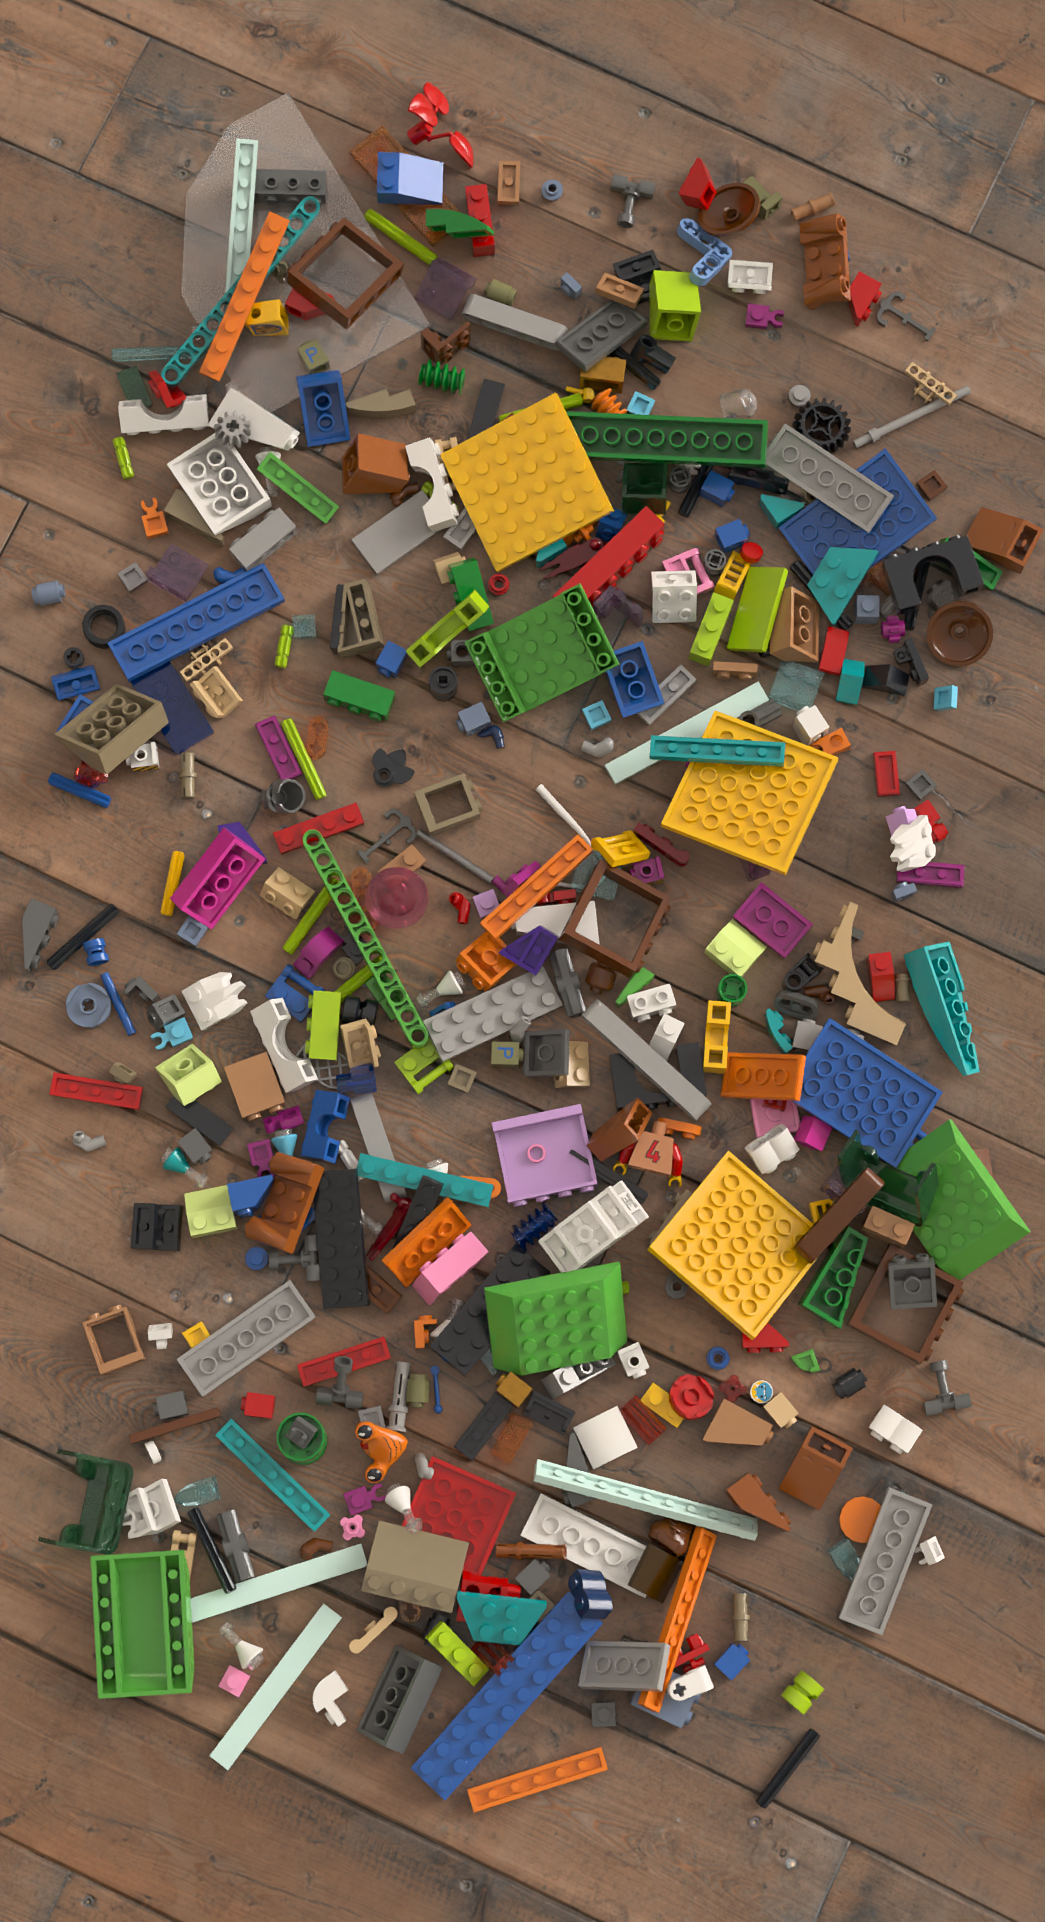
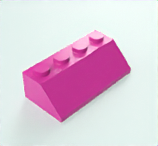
M223 828L170 899L182 911L212 930L264 862L265 858L239 837Z

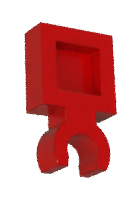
M575 889L548 893L538 902V906L576 902Z

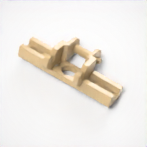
M914 362L905 370V374L918 383V388L914 389V395L919 394L925 399L924 403L931 402L932 397H938L950 406L951 402L956 399L957 394L947 388L944 382H939L931 376L929 371H924ZM910 368H913L914 370H916L917 373H916V374H912V373L910 372ZM919 374L923 376L921 380L918 378ZM933 380L935 385L930 387L927 385V381ZM924 386L931 391L929 395L921 391ZM947 393V394L950 395L952 398H951V399H946V398L944 397V394Z
M226 638L210 650H208V645L202 644L200 650L195 653L190 652L192 655L190 658L192 660L195 659V661L180 671V674L187 683L201 672L205 675L204 669L213 662L217 661L219 666L222 664L219 659L233 649ZM227 644L228 649L225 651L220 649L221 646ZM216 650L219 651L218 656H216L214 653ZM205 656L210 657V662L207 664L202 662V658ZM190 669L193 671L191 676H185V673Z

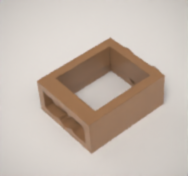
M116 1305L108 1309L109 1313L101 1316L100 1313H95L87 1316V1321L82 1322L100 1375L102 1376L146 1360L130 1312L126 1306L122 1308L121 1305ZM124 1316L136 1352L104 1363L92 1327Z

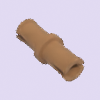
M828 193L815 200L809 199L808 203L794 209L792 208L791 214L794 221L798 222V220L810 215L816 216L818 212L835 206L832 193Z

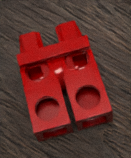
M463 1570L460 1591L520 1598L521 1586L509 1584V1578L473 1575L472 1572ZM458 1602L456 1621L466 1622Z

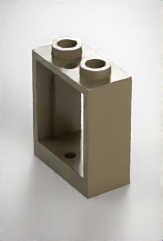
M464 773L414 791V797L429 835L434 836L480 819L479 812L483 811L478 798L474 799L472 791H475L470 778L466 779ZM461 783L472 811L436 824L426 796Z

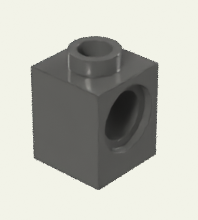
M451 640V647H447V661L452 660V667H476L464 643L468 640ZM463 649L468 652V655L466 657H459L456 653Z
M196 1128L177 1141L195 1166L198 1163L203 1165L212 1158L210 1154L213 1153V1150Z
M184 1391L157 1396L156 1402L153 1403L155 1416H160V1420L189 1414Z
M534 1559L515 1579L532 1595L551 1576L548 1573L551 1569L542 1559L539 1562Z

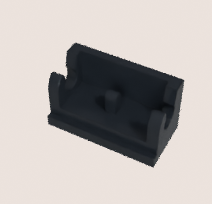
M534 1391L523 1415L564 1435L575 1411Z

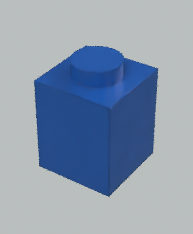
M710 471L699 496L723 507L726 501L730 503L735 493V490H733L734 482Z
M738 519L716 528L714 536L721 551L725 554L742 547L744 543L748 542L750 533L746 524L742 525L741 520Z
M388 640L376 661L378 673L386 678L391 676L396 679L408 657L406 649Z
M731 1643L713 1664L732 1681L750 1661L747 1657L749 1652L740 1643L737 1646Z

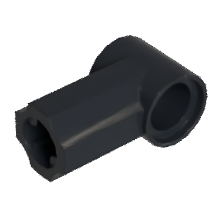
M642 334L630 352L631 357L636 362L642 364L647 362L665 374L668 373L676 360L675 356L658 347L656 340L647 334Z

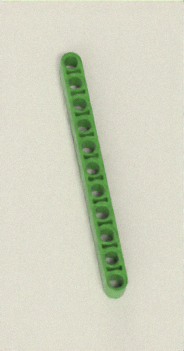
M308 830L303 836V846L408 1043L415 1049L423 1048L428 1042L427 1029L323 836L317 830ZM312 837L317 838L319 843L316 846H310L307 844L308 839ZM320 857H327L330 860L325 866L319 865L317 861ZM332 876H337L340 882L337 885H331L328 883V879ZM346 895L351 900L348 904L342 905L338 902L339 897ZM352 915H358L361 921L358 924H352L348 919ZM368 934L372 939L369 943L363 944L359 941L360 936ZM372 954H379L382 960L379 963H372L369 958ZM384 973H389L393 979L389 983H384L380 980V977ZM400 993L403 999L401 1002L395 1003L391 1000V995ZM409 1012L414 1018L411 1022H404L401 1019L402 1014ZM415 1032H421L425 1038L421 1042H415L411 1036Z

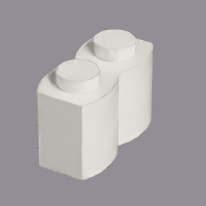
M783 1124L775 1126L764 1136L755 1139L745 1147L746 1152L761 1174L773 1172L780 1162L793 1159L800 1150L789 1130Z
M882 1405L868 1427L872 1431L870 1433L872 1437L880 1442L885 1439L891 1443L889 1448L900 1455L902 1452L907 1454L923 1431L886 1405Z

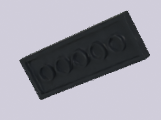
M357 1168L323 1171L313 1198L323 1309L369 1306Z
M515 1243L429 1348L465 1377L491 1346L484 1288L547 1276L551 1272Z

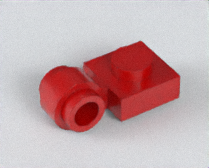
M929 799L914 808L917 817L919 815L928 816V821L932 828L931 836L933 843H939L944 840L946 835L949 834L943 823H935L941 817Z

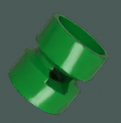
M737 974L724 976L716 990L718 1001L731 1002V1008L740 1005L747 993V983L742 976Z

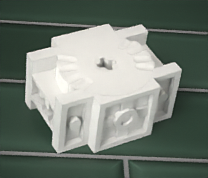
M621 1180L613 1187H607L592 1200L588 1201L538 1240V1242L561 1273L578 1270L605 1252L649 1218V1216Z

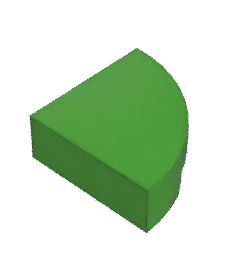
M813 1349L791 1356L793 1363L801 1370L806 1372L821 1371Z

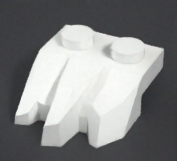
M919 815L910 825L902 824L892 835L890 841L892 844H895V849L890 858L892 862H898L897 871L905 872L925 866L935 856L936 848L932 841V828L927 815Z
M216 973L182 990L201 1031L207 1030L218 1022L239 1013L247 1004L244 999H238V994L246 985L241 981L230 984L231 973Z
M160 1479L145 1488H137L127 1493L118 1505L127 1512L118 1519V1527L131 1526V1530L128 1532V1539L156 1534L181 1522L167 1479Z

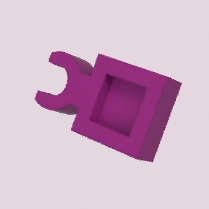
M748 303L745 327L767 329V324H771L774 328H782L783 322L776 321L775 317H783L784 311L775 310L769 312V306Z
M298 1105L277 1112V1116H269L262 1119L267 1133H272L281 1127L282 1130L293 1129L299 1126V1124L304 1123Z
M270 1138L248 1143L252 1166L259 1165L260 1169L257 1172V1177H262L264 1170L270 1172L269 1161L274 1156Z
M382 1484L374 1485L371 1491L368 1492L366 1487L363 1486L343 1494L351 1516L373 1508L371 1503L373 1500L378 1502L385 1500L386 1495L377 1497L375 1494L378 1488L383 1487Z

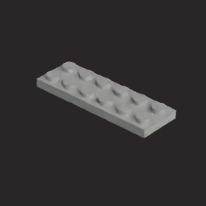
M787 424L783 425L767 449L766 465L867 533L872 530L894 498V495Z
M542 966L537 975L531 972L521 975L424 1020L423 1024L443 1063L509 1032L522 1016L533 1021L561 1008L563 1004Z
M289 1280L183 1354L177 1361L201 1396L205 1397L310 1323L316 1316L291 1280Z
M887 1488L838 1618L883 1635L932 1504L893 1488Z

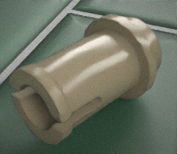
M896 974L894 979L896 1002L910 1001L908 981H911V978H908V974Z

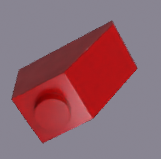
M891 951L869 954L866 958L871 997L875 1002L895 1000L894 968Z

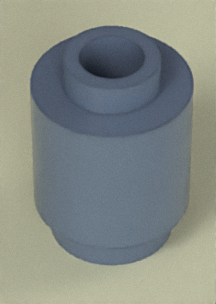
M58 580L37 584L36 587L31 589L35 605L45 606L62 602V597L66 596L64 586L59 584Z

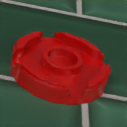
M686 1374L680 1376L670 1387L668 1393L669 1403L680 1417L687 1420H697L704 1417L712 1409L714 1392L704 1378Z

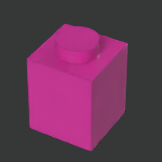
M803 1116L794 1140L810 1150L822 1151L832 1128L814 1116Z

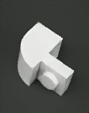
M336 1670L321 1680L316 1686L313 1694V1705L316 1712L325 1707L327 1712L324 1714L331 1725L336 1723L339 1727L346 1721V1718L334 1700L349 1689Z

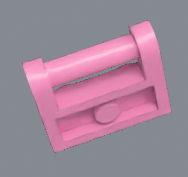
M698 548L662 561L665 571H690L686 561L691 560L702 583L697 586V595L715 589L713 581H710L701 562Z

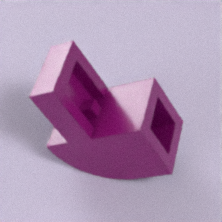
M328 926L306 944L293 965L308 979H311L323 963L334 956L344 943V940Z

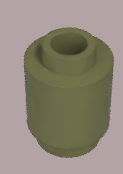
M493 279L492 283L487 282L484 294L487 295V299L511 307L517 290L513 289L511 285Z
M410 1374L406 1389V1402H410V1407L424 1408V1403H429L430 1381H428V1375Z

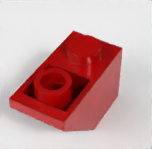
M697 158L694 165L690 168L689 174L678 194L686 206L708 210L717 192L707 167L701 158Z
M860 271L850 286L851 301H848L854 324L858 327L862 320L867 321L872 312L869 309L872 303L877 304L882 295V292H880L882 283Z
M292 289L285 302L287 313L304 321L325 315L322 310L295 289ZM325 292V293H326L327 295H329L332 299H334V297H333L332 295H330L329 293Z
M768 1322L753 1340L741 1331V1349H747V1353H761V1349L770 1348V1353L784 1352L783 1348L789 1347V1342Z

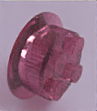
M391 867L380 871L371 879L366 890L365 898L369 913L378 923L389 928H405L413 925L424 915L428 906V890L424 881L418 874L407 868Z

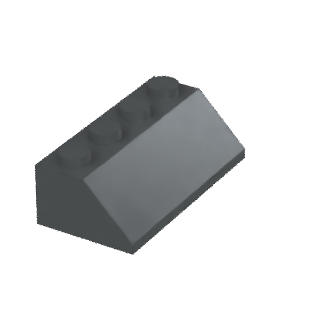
M395 1645L356 1731L386 1748L404 1754L443 1667Z

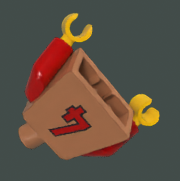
M654 1121L651 1133L643 1131L638 1141L622 1149L613 1167V1171L615 1172L617 1166L623 1167L622 1175L626 1173L628 1168L668 1177V1185L670 1187L672 1180H678V1186L681 1187L683 1158L678 1145L673 1143V1138L664 1136L667 1124Z

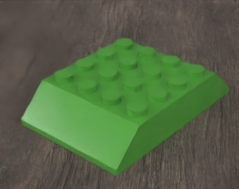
M951 1119L908 1148L897 1168H893L888 1164L880 1168L882 1180L885 1182V1191L905 1220L915 1224L913 1228L914 1233L931 1257H933L938 1267L958 1280H961L1031 1232Z
M620 1262L484 1288L493 1367L522 1376L611 1358L627 1342Z
M184 1550L91 1556L98 1699L192 1693L194 1676L189 1569Z

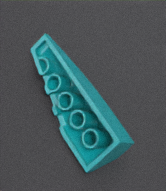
M950 941L925 946L904 954L906 968L909 971L913 989L934 1034L945 1052L963 1076L980 1072L975 1044L970 1042V1035L972 1033L971 1023H967L965 1012L969 1010L967 1002H963L962 992L965 991L964 983Z

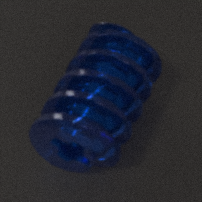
M545 1203L541 1204L542 1211L537 1208L534 1209L535 1217L529 1213L526 1215L528 1222L523 1219L519 1220L521 1228L512 1225L513 1233L509 1231L516 1243L525 1252L527 1251L526 1243L534 1246V1237L540 1240V1232L548 1234V1226L551 1228L556 1227L555 1221H558V1219Z

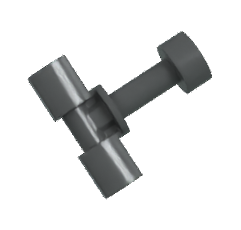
M613 174L610 190L623 193L622 196L626 198L624 211L618 215L617 225L623 228L634 227L635 216L632 215L634 200H638L639 197L652 199L655 183L641 180L640 184L628 181V177Z
M317 1235L304 1236L305 1250H301L300 1255L279 1256L278 1251L269 1252L270 1270H279V1265L301 1264L302 1268H306L307 1282L321 1281L320 1265L317 1261Z
M339 1356L334 1359V1371L338 1373L337 1384H334L332 1388L318 1386L316 1404L332 1406V1402L346 1403L345 1408L361 1410L364 1392L351 1391L349 1386L346 1385L347 1374L352 1371L353 1361L351 1358Z
M947 1360L929 1363L931 1373L936 1372L940 1394L936 1395L937 1400L923 1402L925 1415L943 1413L942 1410L952 1408L959 1410L972 1407L969 1393L955 1396L954 1392H949L945 1370L949 1369Z

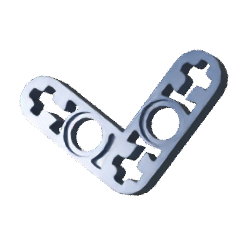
M688 218L680 221L676 230L678 236L705 255L694 265L689 274V279L693 284L704 286L728 264L732 256V250L717 237L707 234L695 221ZM700 239L707 241L709 244L702 243ZM706 262L712 263L715 267L709 266Z

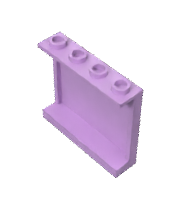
M581 1104L492 1122L509 1204H514V1207L527 1205L528 1200L536 1199V1202H544L550 1200L549 1196L558 1194V1198L571 1196V1191L580 1190L581 1193L594 1191V1187L598 1186L591 1150L586 1146L589 1140ZM534 1144L543 1146L546 1151L544 1160L539 1163L532 1162L527 1154L529 1147ZM540 1147L532 1148L530 1151L531 1158L534 1160L541 1159L543 1150ZM574 1150L588 1159L589 1165L569 1152Z

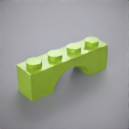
M474 590L413 642L406 652L419 667L423 666L456 635L484 614L490 606Z

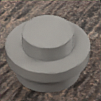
M796 385L791 388L789 400L793 405L798 407L805 406L806 402L810 400L811 394L807 387Z

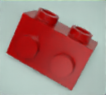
M157 370L148 373L151 379L148 381L152 393L155 394L157 399H161L167 408L177 407L186 399L179 386L167 387Z

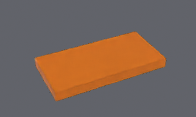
M727 1052V1066L725 1074H723L720 1096L738 1099L800 1101L806 1056Z
M447 1197L381 1261L407 1288L421 1274L419 1269L428 1261L433 1263L437 1259L436 1255L445 1247L448 1249L453 1244L452 1242L472 1224L453 1201Z

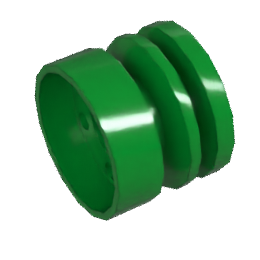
M294 1413L287 1416L280 1423L277 1430V1444L282 1454L290 1462L298 1465H310L324 1455L327 1448V1434L322 1424L314 1416L307 1413ZM299 1416L318 1429L308 1447L304 1450L285 1437L295 1419Z

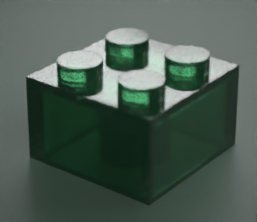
M624 462L622 514H638L647 506L654 514L666 515L668 463Z

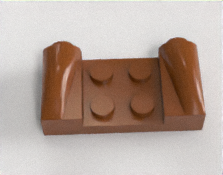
M839 213L799 223L800 244L804 246L806 284H803L804 305L810 310H815L825 303L851 301L846 219Z
M277 1152L269 1161L270 1172L276 1175L263 1213L261 1218L254 1216L246 1223L245 1232L246 1237L251 1240L293 1254L325 1168L315 1163Z

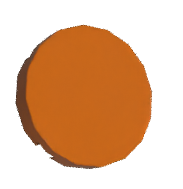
M856 1497L846 1502L839 1516L840 1528L844 1535L852 1541L867 1543L881 1507L880 1504L867 1497Z

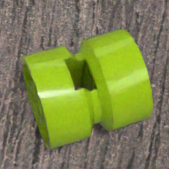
M801 1670L793 1679L794 1685H788L781 1696L804 1715L812 1706L811 1700H817L825 1689Z

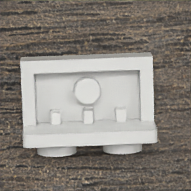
M729 260L727 286L732 288V292H745V289H753V293L766 294V290H771L773 263Z
M670 984L627 996L631 1020H637L638 1023L646 1022L651 1019L650 1016L659 1014L660 1017H663L664 1014H672V1010L676 1007Z

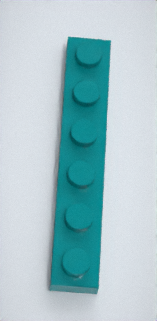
M651 735L649 758L651 760L784 767L785 742Z
M360 1153L357 1165L359 1177L417 1190L422 1176L425 1175L444 1183L439 1196L489 1207L494 1186L493 1184Z
M232 1418L215 1435L314 1532L329 1518L330 1514Z

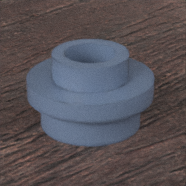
M548 180L542 185L541 192L546 200L556 201L562 196L563 187L557 180ZM554 187L556 191L550 192L548 189Z

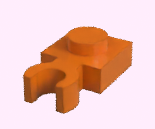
M155 497L152 498V507H146L144 500L141 501L142 510L147 514L141 516L147 539L169 534L163 511L156 512L158 510V502Z

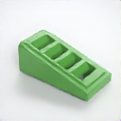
M644 967L641 968L639 973L635 972L615 1001V1006L617 1008L622 1007L628 1001V995L638 993L653 980L655 975Z

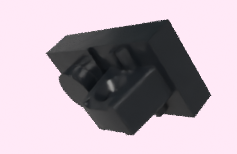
M912 638L905 640L903 646L893 652L897 665L910 663L911 669H909V674L912 681H916L918 686L926 684L929 676Z

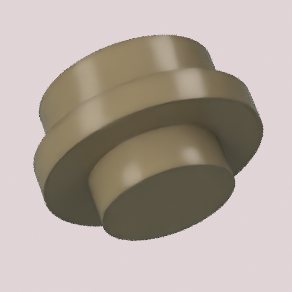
M340 957L334 962L333 972L338 978L349 979L355 973L356 967L352 959Z

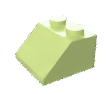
M732 919L707 946L704 954L729 974H737L743 977L767 946Z
M194 1044L189 1045L155 1067L173 1096L184 1106L222 1082L213 1062Z
M227 1185L184 1194L186 1214L192 1238L238 1229Z

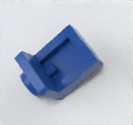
M613 508L614 512L600 519L595 537L609 542L621 530L628 513Z

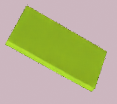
M749 567L727 645L728 650L766 653L789 570L784 567Z

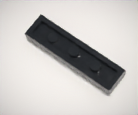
M425 1175L422 1176L392 1250L433 1211L444 1183Z

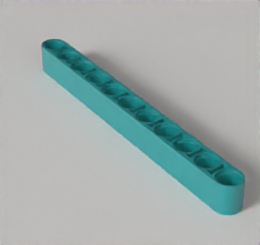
M305 197L287 218L290 222L283 237L287 238L289 243L284 247L279 246L274 257L275 260L272 262L264 281L318 217L320 204L316 198ZM313 204L316 207L315 212L307 213L304 210L305 205ZM292 221H300L302 227L299 230L292 229L290 227ZM241 275L163 368L161 377L168 387L178 386L210 348L217 330H209L207 324L210 321H216L220 325L224 316L221 307L224 304L230 303ZM198 337L205 340V345L201 348L193 345V341ZM188 354L192 358L191 362L186 365L181 364L179 361L180 356ZM174 371L178 374V377L175 381L171 382L165 378L166 373Z

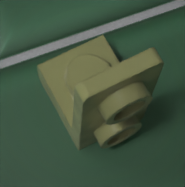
M753 176L743 182L753 187L760 198L758 215L764 221L781 207L783 197L777 191L771 196Z

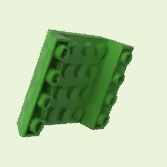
M581 583L518 617L464 642L503 722L523 714L619 665Z

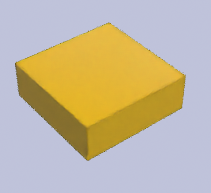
M202 1321L182 1333L191 1349L210 1336Z

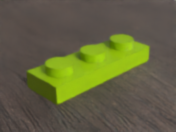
M439 1621L425 1637L471 1686L474 1687L489 1670L443 1621Z

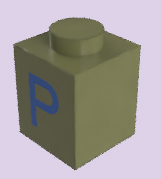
M317 339L305 341L297 348L298 357L308 374L321 373L330 369L329 359Z
M492 1042L491 1067L518 1068V1062H523V1048H519V1042Z

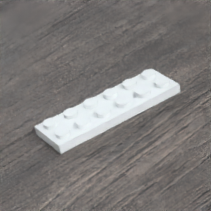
M540 1494L520 1536L536 1544H566V1559L588 1570L601 1571L604 1578L646 1598L645 1594L628 1586L630 1578L646 1548L645 1545Z

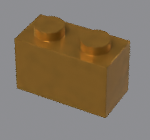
M605 357L588 371L584 372L581 369L579 388H592L596 391H605L611 388L612 393L622 394L626 360L617 357Z
M512 1372L508 1376L503 1373L496 1383L498 1387L496 1392L517 1409L532 1391L530 1386Z

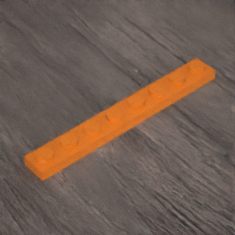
M269 211L199 371L200 374L220 382L290 220Z
M696 1526L658 1640V1643L670 1645L662 1692L642 1691L638 1701L639 1705L652 1712H660L717 1535L703 1527Z

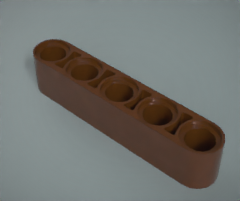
M866 1167L802 1236L793 1249L810 1264L814 1262L881 1189L885 1182L870 1168Z

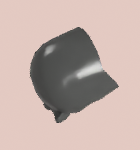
M277 779L270 784L266 791H261V801L264 803V809L269 808L277 814L294 813L302 807L305 801L303 786L292 779Z

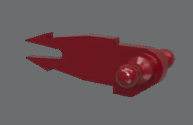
M592 538L581 545L578 543L567 549L551 562L548 561L539 570L543 571L556 564H560L558 569L543 579L557 577V574L577 568L588 562L604 547V543L599 538Z
M397 1193L390 1195V1200L396 1202L397 1207L366 1255L369 1260L373 1261L382 1252L381 1250L402 1225L412 1202L410 1198H400Z

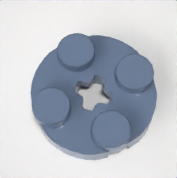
M87 983L76 986L67 996L66 1007L68 1016L79 1027L95 1029L102 1025L111 1013L112 1002L105 989L97 984ZM90 1000L94 1001V1009L84 1011L85 1006L83 1003L90 1002Z

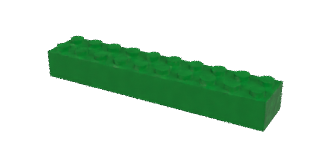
M566 411L589 460L766 468L768 420Z

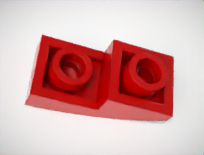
M828 626L823 650L820 655L818 671L837 676L840 675L849 631Z

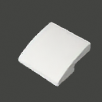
M618 1406L573 1427L593 1469L638 1448Z

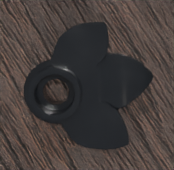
M379 748L373 755L372 763L375 768L373 779L380 787H388L393 783L404 784L415 773L413 769L405 767L406 753L403 749L396 750L387 755L383 749ZM381 774H388V779L382 780L380 778Z

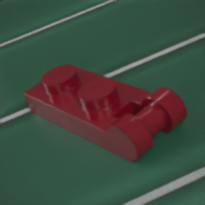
M638 823L633 829V833L641 841L675 865L685 867L688 864L689 853L686 850L679 851L674 848L673 843L664 836L660 838L654 834L655 830L649 825Z

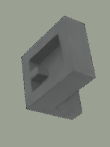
M140 976L136 979L134 977L131 978L124 986L126 989L123 992L128 998L139 989L140 991L137 994L146 1003L150 1000L154 1004L160 999L158 993Z
M175 994L152 1004L146 1012L149 1023L157 1031L161 1030L165 1024L184 1016L186 1013Z

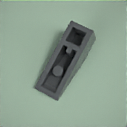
M575 1432L570 1433L566 1467L589 1473ZM564 1490L561 1492L565 1504H570L571 1508L597 1499L572 1491Z

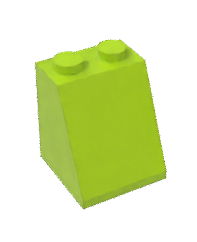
M653 271L649 285V335L654 339L692 342L701 314L698 286L690 281L689 272Z

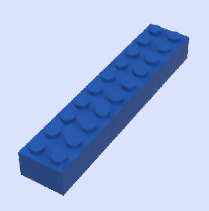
M569 1591L411 1766V1769L444 1800L452 1794L603 1624L599 1619L581 1618L574 1606L575 1598Z

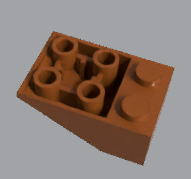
M981 507L967 535L974 552L1021 574L1044 529L1024 519Z
M813 1426L809 1427L778 1489L820 1510L853 1447Z
M750 1473L743 1475L724 1490L738 1510L784 1532L792 1530L789 1527L791 1521L784 1512L779 1513L774 1507L777 1505L776 1501L770 1493L765 1494L760 1487L763 1484L755 1474L750 1475Z

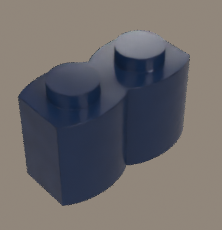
M576 1569L569 1577L568 1587L575 1598L574 1606L578 1615L581 1618L605 1619L612 1612L613 1608L611 1597L606 1591V1582L602 1572L598 1570Z

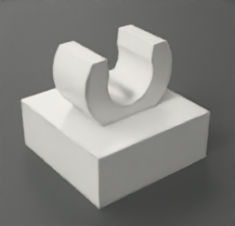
M172 1323L149 1325V1340H156L157 1350L166 1349L167 1338H172L173 1334Z
M935 1536L920 1543V1546L915 1549V1553L922 1551L925 1556L924 1559L919 1561V1564L928 1563V1565H932L945 1558Z

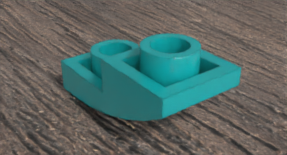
M769 1008L764 1014L769 1034L782 1054H788L793 1048L790 1045L792 1041L785 1033H779L784 1026L782 1023L784 1019L776 1010L772 1012Z

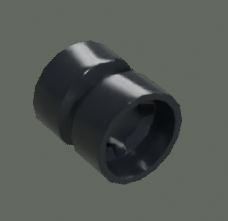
M440 666L431 672L429 676V689L434 699L446 702L453 699L457 694L458 679L453 669Z
M347 995L342 1024L366 1018L370 1026L375 1025L379 1001L371 999L361 1001L360 997Z

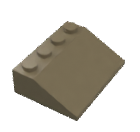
M116 683L54 735L56 739L87 765L107 775L169 722L162 702Z
M379 1520L361 1591L452 1613L469 1542Z

